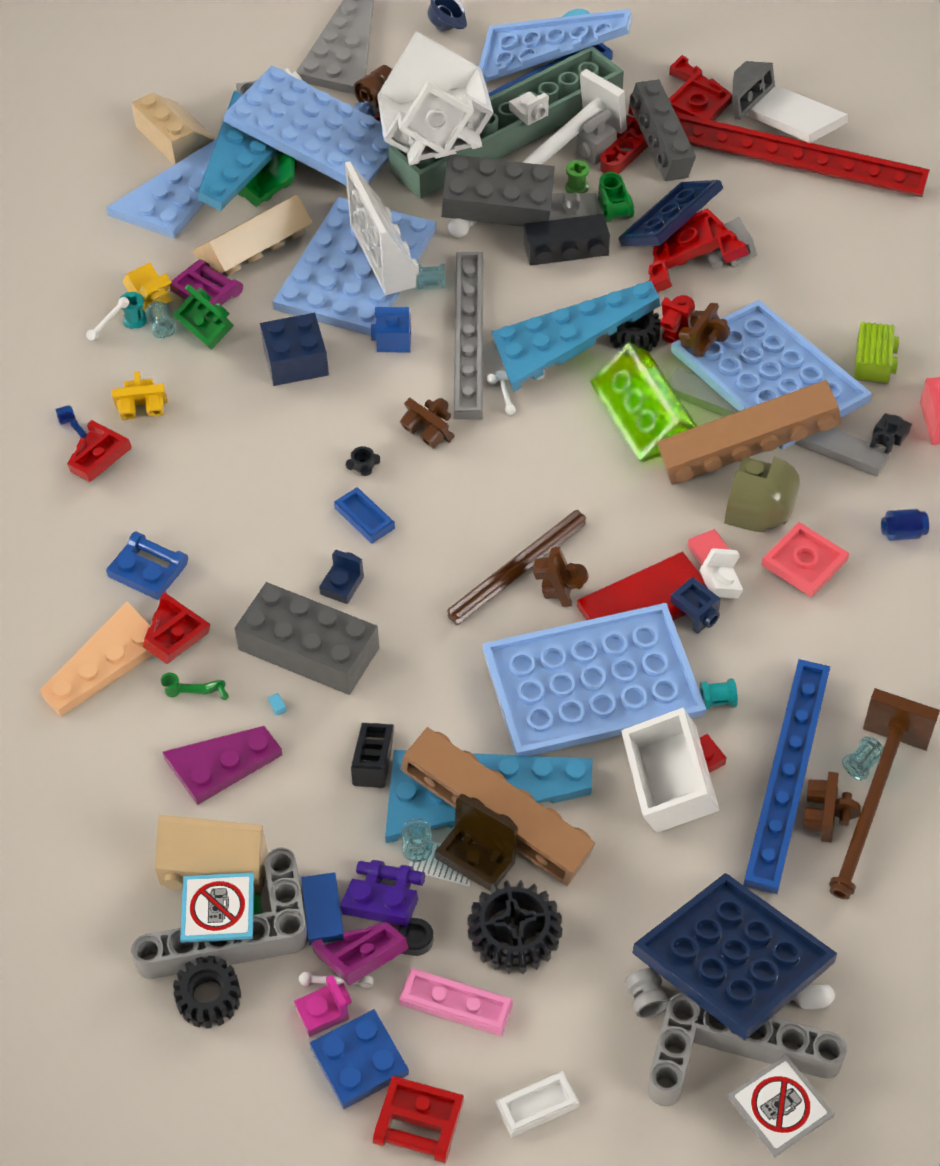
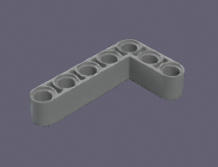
M278 847L272 849L265 857L271 912L253 915V935L261 934L263 935L262 938L258 940H223L227 941L224 946L215 947L214 944L219 941L181 943V928L139 936L131 947V953L138 973L144 978L156 979L177 975L180 969L186 972L185 964L190 961L193 966L197 965L196 958L202 957L204 963H207L208 956H215L216 963L221 958L226 961L227 965L293 954L304 949L308 943V932L294 853L290 849ZM280 867H287V868H288L287 870H285V871H283V872H277V871H275V870H277V869L280 868ZM286 897L294 898L287 903L279 902ZM290 928L299 929L293 934L284 933ZM192 947L187 953H178L182 948ZM150 953L157 954L150 960H143Z
M680 993L674 995L667 1005L650 1071L648 1094L650 1099L660 1106H670L679 1100L693 1043L773 1064L787 1055L800 1072L820 1078H832L839 1073L847 1053V1046L844 1040L833 1032L773 1016L755 1031L762 1036V1039L754 1040L748 1037L744 1041L728 1027L723 1030L713 1028L710 1023L720 1021L687 995ZM684 1012L691 1018L680 1020L674 1014ZM791 1041L795 1043L799 1047V1049H788L783 1045V1042ZM676 1045L683 1051L674 1054L669 1052L666 1047ZM828 1051L832 1053L836 1059H825L820 1055L819 1052ZM669 1079L674 1083V1086L664 1088L657 1081Z

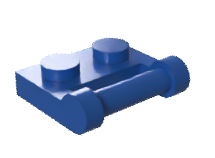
M135 531L129 537L128 544L108 566L106 572L109 578L159 600L161 595L166 592L186 567L189 558L188 554L181 551H171L147 540L144 534ZM142 550L170 564L166 568L137 554Z

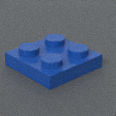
M375 1009L309 1042L310 1048L343 1110L389 1086L392 1076L404 1078L409 1075L406 1063Z

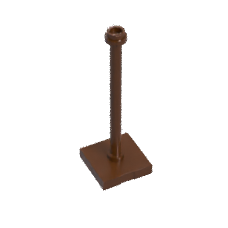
M874 688L863 730L887 737L839 876L832 877L829 882L831 887L829 891L833 896L840 899H849L855 892L856 886L852 883V879L900 742L927 751L940 712L939 709Z

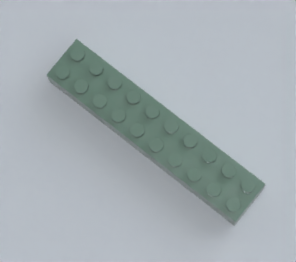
M591 46L489 97L494 113L480 133L483 147L456 151L454 155L498 160L564 126L583 109L580 73L587 69L623 89L624 71ZM529 91L536 97L546 93L549 96L548 116L526 125L509 110V101ZM394 146L389 147L390 172L417 197L422 199L444 187L448 156L421 160L418 164L409 166L407 153Z

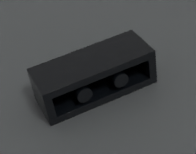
M596 214L524 224V246L529 265L608 256L610 233L604 215Z

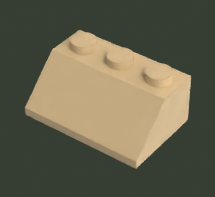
M151 93L131 102L136 128L174 165L215 140L198 121L175 101Z
M159 814L155 870L160 885L180 890L183 888V876L254 873V894L260 893V896H262L266 878L265 857L268 854L263 825Z

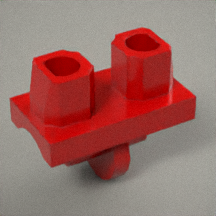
M686 295L677 296L672 302L669 298L664 297L661 303L663 317L660 324L665 329L662 334V339L665 342L672 344L680 340V330L683 327L692 328L690 320L691 315L695 311V304L693 299Z

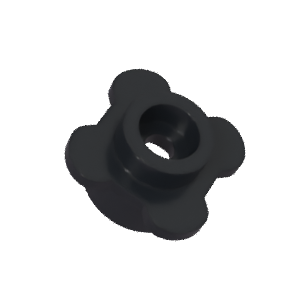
M357 447L351 452V459L346 461V468L348 470H356L362 476H368L372 473V468L380 463V456L374 454L373 450L369 447Z

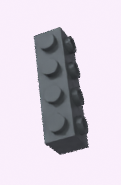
M660 79L636 82L633 93L630 95L629 105L664 181L688 178L696 155Z

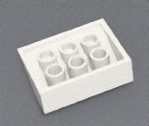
M346 162L350 226L385 296L415 288L419 267L416 259H411L407 242H402L397 223H392L389 207H384L380 197L351 162Z

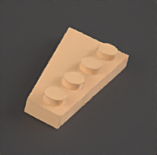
M126 602L40 689L44 700L61 717L151 657L153 654L143 648L144 638L148 628H150L148 622Z

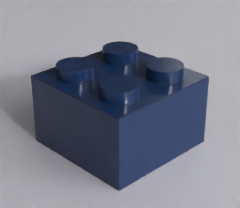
M315 312L260 323L263 348L273 386L329 376L327 352Z

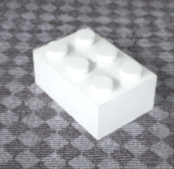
M684 707L621 730L642 815L656 833L720 811L696 725Z

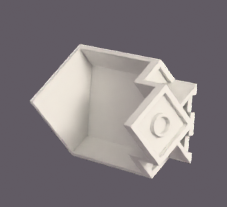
M415 31L377 95L384 141L407 153L409 166L418 164L421 160L456 154V151L483 147L480 133L494 113L482 69L418 31Z

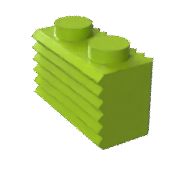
M864 321L860 323L856 345L854 379L889 383L890 374H896L898 357H893V353L897 354L899 337L894 336L895 326L893 324L889 326L888 324L883 325L880 323L877 325L876 323L871 324Z

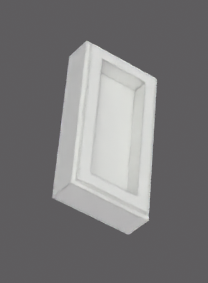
M560 1071L497 1099L496 1107L511 1138L579 1108V1101L564 1072Z

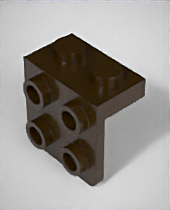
M460 794L456 799L455 828L435 851V859L490 891L492 885L498 886L515 864L518 827L511 818L485 807L477 798H470L465 794Z

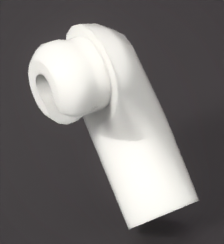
M827 984L809 985L792 1000L805 1010L822 1009L828 1007L834 1001L835 992Z

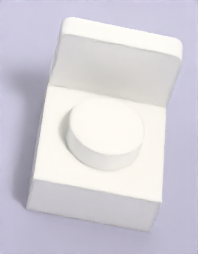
M529 91L509 101V110L526 125H530L548 116L549 96L543 93L536 97Z
M711 549L699 570L707 588L718 597L738 599L743 591L733 569L740 557L737 550Z

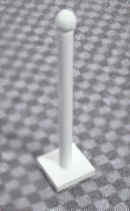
M587 69L580 73L583 109L522 162L543 165L584 129L583 125L605 109L612 113V118L605 123L622 134L627 129L625 91ZM452 218L448 224L449 233L456 238L464 237L468 233L469 227H472L477 221Z

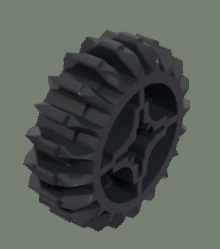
M506 880L503 889H499L493 884L490 888V894L481 892L479 902H473L471 906L472 914H469L467 918L469 926L467 930L468 939L473 941L472 949L474 953L481 952L480 959L483 963L492 960V968L494 970H497L501 965H505L508 974L512 972L513 967H519L521 973L524 974L528 964L537 970L540 967V959L549 962L551 951H557L559 947L558 939L562 937L563 928L560 926L562 924V915L557 912L556 902L549 901L547 890L537 894L535 883L528 889L524 888L522 880L517 883V887H511V884ZM506 909L502 915L494 917V920L489 921L496 913ZM511 918L514 920V925L518 926V936L516 935L515 928L511 927ZM541 932L535 940L524 945L525 940Z

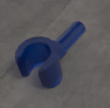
M70 405L55 409L60 425L70 423L71 427L81 438H86L87 433L79 425Z

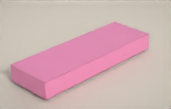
M411 968L400 995L399 1004L502 1036L513 1007V999Z

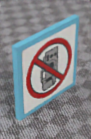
M254 873L183 876L181 943L253 939Z

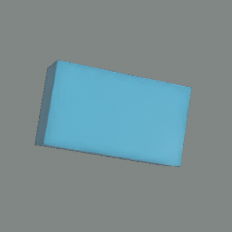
M279 693L268 697V701L276 716L287 712Z

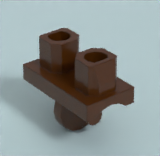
M710 303L705 311L695 310L690 320L692 328L683 327L679 332L682 347H693L695 356L703 357L713 342H724L730 335L727 320L720 319L718 316V303Z
M410 397L404 403L408 411L400 420L401 425L411 434H414L422 424L425 425L426 429L421 433L420 438L432 449L443 439L450 443L455 437L448 430L449 425L445 422L451 418V414L447 412L449 404L445 399L438 398L434 402L428 399L425 402V407Z
M560 547L551 548L549 557L536 558L534 562L533 574L536 580L543 579L542 593L545 599L559 598L562 607L572 606L569 594L572 589H581L587 582L589 574L586 567L582 564H567Z
M828 772L827 780L809 779L807 802L823 803L824 809L805 807L803 829L822 833V842L832 843L835 817L839 818L840 825L848 826L849 821L856 819L861 813L860 804L852 800L850 792H843L842 798L837 799L839 773Z

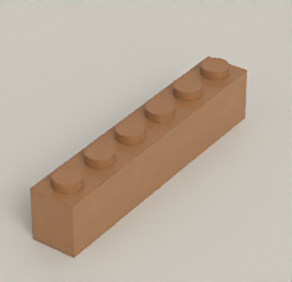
M827 380L656 442L670 482L673 485L679 482H687L693 477L707 472L717 471L731 463L741 462L743 457L749 458L765 451H772L778 446L792 441H800L811 434L830 430L834 426L841 424L840 410Z
M426 727L403 755L400 770L455 808L458 796L465 794L470 798H477L485 807L511 818L518 827L516 851L565 886L570 884L589 858L596 842L591 840L584 830L569 825L562 820L560 814L555 810L540 805L529 792L517 789L511 785L500 772L490 770L482 765L471 752L462 751L453 745L450 739L443 733L435 732Z

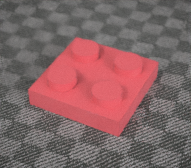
M798 522L762 558L761 566L812 598L848 561L849 553Z

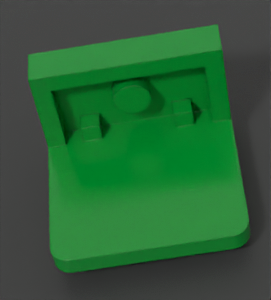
M280 151L238 195L246 198L255 207L264 201H269L275 193L282 188H287L293 182L295 159Z

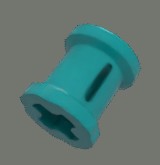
M137 292L123 294L121 297H126L129 300L128 307L122 308L124 312L123 324L129 329L143 327L147 323V315L142 309L144 305L143 296Z
M733 678L722 683L708 684L707 681L700 682V693L706 709H710L711 706L729 705L731 708L737 707V687Z

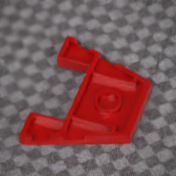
M681 55L670 66L669 75L683 80L685 83L669 98L675 113L714 121L732 103V94L713 78L708 80L702 75V70L698 66L693 68L688 63L689 59ZM629 105L628 114L634 116Z
M707 208L693 215L661 245L654 246L652 252L654 261L648 270L650 275L649 281H652L658 293L672 287L668 269L674 266L684 265L689 260L700 255L710 254L719 247L726 264L748 255L749 251L743 241H739L736 235L731 230L729 231L723 222Z

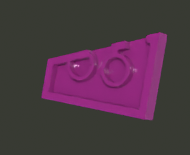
M265 726L163 751L165 761L197 805L283 755L282 748Z

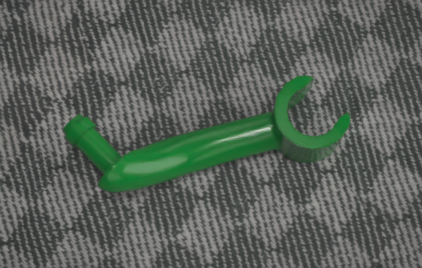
M168 672L161 677V684L166 687L165 693L171 698L178 696L180 692L209 694L215 691H219L222 700H227L229 697L224 689L226 686L224 680H215L205 684L179 683V678L175 673Z

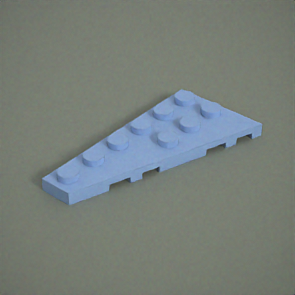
M615 10L489 26L479 64L484 80L488 82L629 34L632 21L631 10Z
M217 139L107 206L108 216L175 239L205 204L198 200V191Z

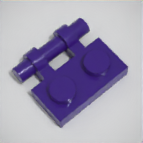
M374 859L371 862L359 861L356 873L366 875L367 878L365 881L351 880L340 904L342 914L407 927L419 900L417 890L409 888L411 884L423 886L426 877L425 872L415 871L412 866L401 865L400 867L385 865L384 861ZM382 879L396 881L394 886L380 884Z

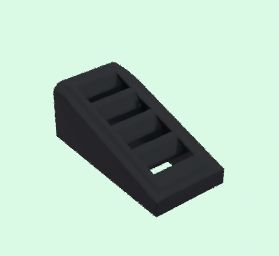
M361 724L351 765L352 784L354 786L385 787L393 742L394 724ZM367 737L384 738V740L367 739Z

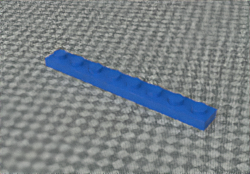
M798 659L743 885L746 887L778 894L831 666Z

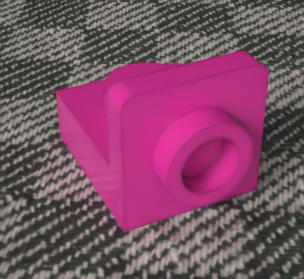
M333 975L326 977L327 986L294 1000L295 1008L309 1037L349 1019L347 1005L352 1003L350 995L344 983L338 985Z

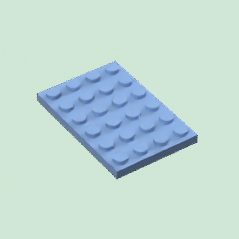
M271 66L225 112L223 119L225 123L346 186V162H351L367 183L370 184L389 161V147L392 145L384 141L380 121L274 66Z
M337 198L273 300L274 310L296 316L315 312L318 322L371 336V324H376L375 307H392L400 292L385 296L350 226L348 199ZM390 210L392 223H397L402 242L406 241L408 244L411 259L415 258L418 262L436 231V222Z
M760 300L721 318L727 320L730 335L724 342H713L703 357L695 356L693 347H682L680 340L672 343L671 352L737 411H742L827 380L837 401L841 418L871 402L872 393ZM792 441L778 447L783 450L797 441Z
M666 603L483 643L485 660L516 756H534L622 735L621 730L683 707L691 719L702 717L706 714L707 709Z

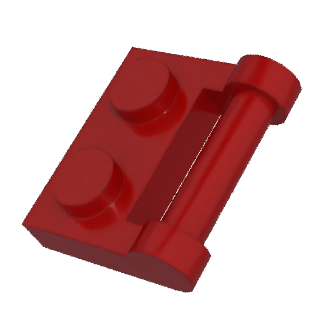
M392 1076L375 1127L373 1144L385 1146L388 1143L434 1156V1161L446 1164L463 1107L464 1095ZM392 1119L441 1132L439 1140L436 1141L390 1128Z

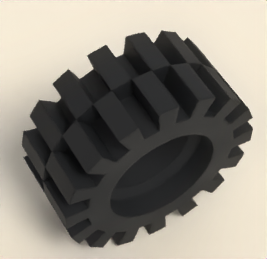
M653 310L634 322L626 321L619 325L617 332L610 335V342L613 343V347L615 349L620 347V352L622 353L629 350V355H634V351H638L639 355H643L644 350L648 353L651 352L652 347L656 348L660 338L661 319H659V314L657 312L654 313ZM637 327V328H641V329H643V330H642V331H630V330H628L627 328Z
M208 956V962L204 963L203 958L198 957L196 958L197 965L193 966L189 961L185 964L186 972L181 969L178 971V980H174L173 983L175 1002L180 1015L182 1014L184 1020L188 1023L192 1020L195 1027L200 1028L201 1022H204L206 1028H212V1021L217 1020L218 1026L224 1024L223 1017L226 1015L231 1019L234 1016L233 1008L238 1010L240 1005L241 990L237 974L235 975L234 968L231 965L227 967L226 961L221 958L216 963L215 956ZM205 982H216L219 984L221 992L215 1000L202 1003L194 998V991L200 984Z

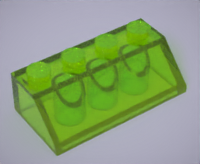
M630 342L590 381L640 462L661 457L656 441L698 427L651 354Z

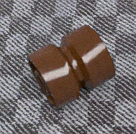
M382 65L372 71L370 75H366L355 82L354 93L358 102L369 101L374 109L379 107L377 95L393 69L387 65Z

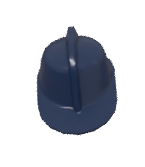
M431 0L427 14L429 20L436 26L438 31L466 28L465 10L460 0Z

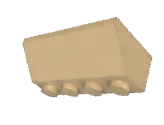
M298 194L192 251L197 258L209 263L210 268L219 273L226 272L228 276L241 269L239 263L248 260L250 264L263 257L261 251L270 248L272 252L285 245L283 239L291 235L292 239H295L307 232L305 227L313 222Z

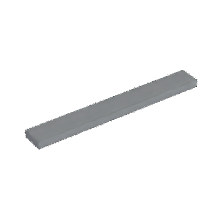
M456 252L454 419H483V252Z
M677 368L665 384L664 393L723 416L739 412L699 376ZM834 428L811 434L794 443L875 476L879 475L890 454L884 453L885 448L875 445L872 448L870 447V442Z

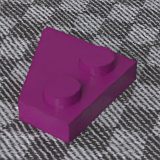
M388 922L372 925L363 930L343 933L344 940L324 945L323 940L318 939L311 943L314 953L349 986L409 949L406 938Z

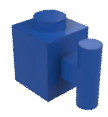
M375 307L376 324H371V341H376L377 352L410 353L412 333L410 308Z

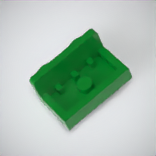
M188 284L185 289L191 295L172 315L212 350L234 326L227 318L230 313L218 302L212 305L209 302L212 298L201 287L195 290Z

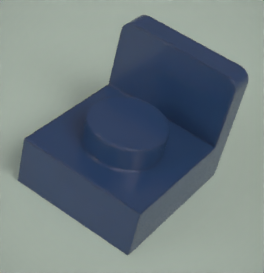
M334 550L332 554L333 565L319 586L320 595L348 604L364 578L363 561L353 553Z
M693 577L671 594L670 602L694 620L693 630L697 634L706 627H712L720 617L721 598Z

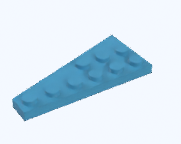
M234 90L228 109L243 94ZM223 121L198 191V200L221 211L267 165L279 150Z
M648 281L491 331L513 392L522 388L521 383L532 377L536 380L544 375L543 370L551 365H561L596 344L595 339L604 334L608 336L617 332V327L624 322H634L661 306L660 298L652 281Z
M394 750L385 833L386 843L398 841L397 837L415 833V836L428 834L430 829L443 826L455 827V808L400 770L403 755L407 750ZM472 753L482 765L490 770L500 772L507 782L517 789L529 792L538 803L550 801L553 804L591 795L593 759Z

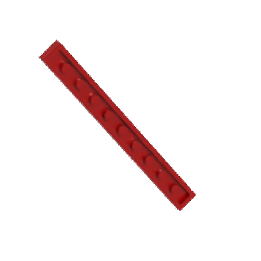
M676 112L690 145L918 197H923L930 169Z

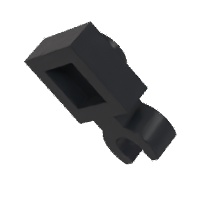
M885 413L875 425L870 447L874 448L876 444H882L886 447L884 453H890L894 444L900 446L908 436L912 423L904 421L897 415Z

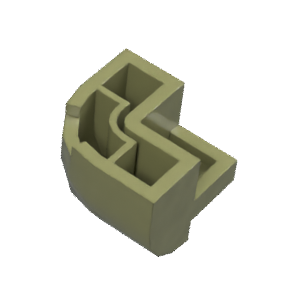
M775 456L772 464L743 457L740 468L736 471L729 494L724 524L764 533L767 528L777 527L782 523L786 524L791 517L800 486L799 474L795 468L785 460Z

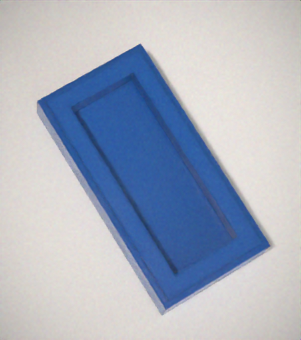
M358 487L334 501V509L371 544L395 529V522Z
M336 873L301 877L309 945H312L311 943L318 939H322L323 943L344 940Z

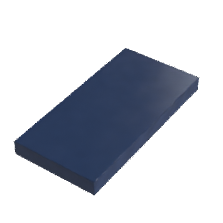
M721 180L680 182L619 236L618 239L621 246L661 245L723 189Z

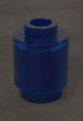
M917 508L890 510L881 519V531L883 535L887 536L889 541L920 539L922 535H927L929 532V518L925 511H919Z

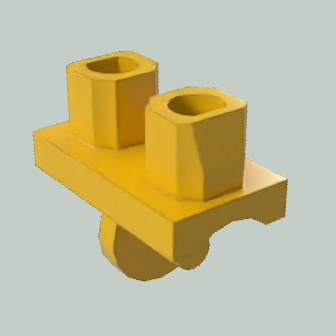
M140 371L134 372V380L124 381V388L112 389V398L122 420L134 419L136 417V406L146 405L148 416H162L164 413V403H168L164 384L154 385L153 378L142 379Z

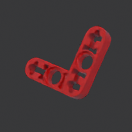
M626 115L627 129L622 134L617 132V140L601 154V172L621 173L648 147L635 118ZM628 147L632 150L624 151L621 148Z

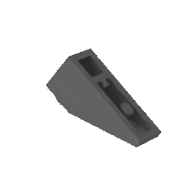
M745 61L734 71L732 98L735 119L740 120L775 87L773 63Z

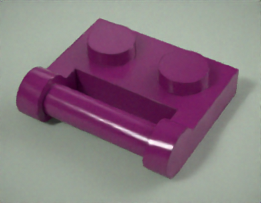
M202 259L197 260L174 278L170 285V291L184 300L191 295L185 289L188 284L195 290L201 287L212 298L209 301L212 305H215L217 302L223 305L231 297H238L243 291V284L236 279L231 280L210 268L209 263ZM204 276L210 279L211 281L215 282L216 284L220 285L222 288L205 279Z

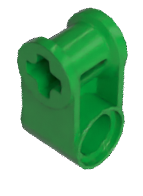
M607 172L601 175L599 179L598 202L605 221L608 223L612 219L625 216L633 218V200L630 194H628L623 178L614 172Z

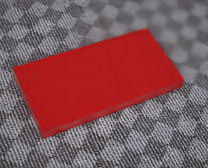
M682 551L578 599L577 608L586 620L666 603L674 621L686 614L670 602L671 594L692 577L705 587L707 586L702 575Z

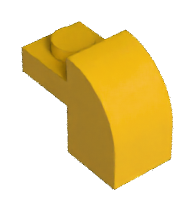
M151 262L126 274L123 283L128 292H137L143 296L144 305L142 309L145 313H149L172 301L167 291L172 283L167 273L158 276Z

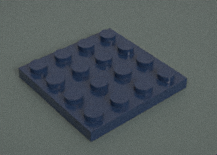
M724 873L635 942L632 954L744 1041L833 965L837 956L834 950L727 873Z

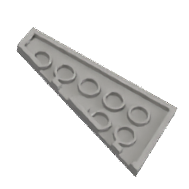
M374 0L342 1L296 71L303 81L307 84L355 94V82L366 76Z

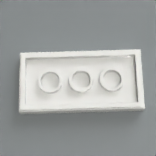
M780 86L774 87L745 114L808 143L848 123V114Z

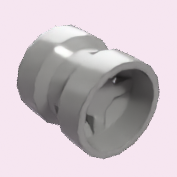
M652 968L638 970L630 974L625 980L629 994L633 995L635 999L633 1006L636 1015L640 1018L661 1014L666 1011L669 1002L667 992L663 991L660 987L662 983L661 976Z

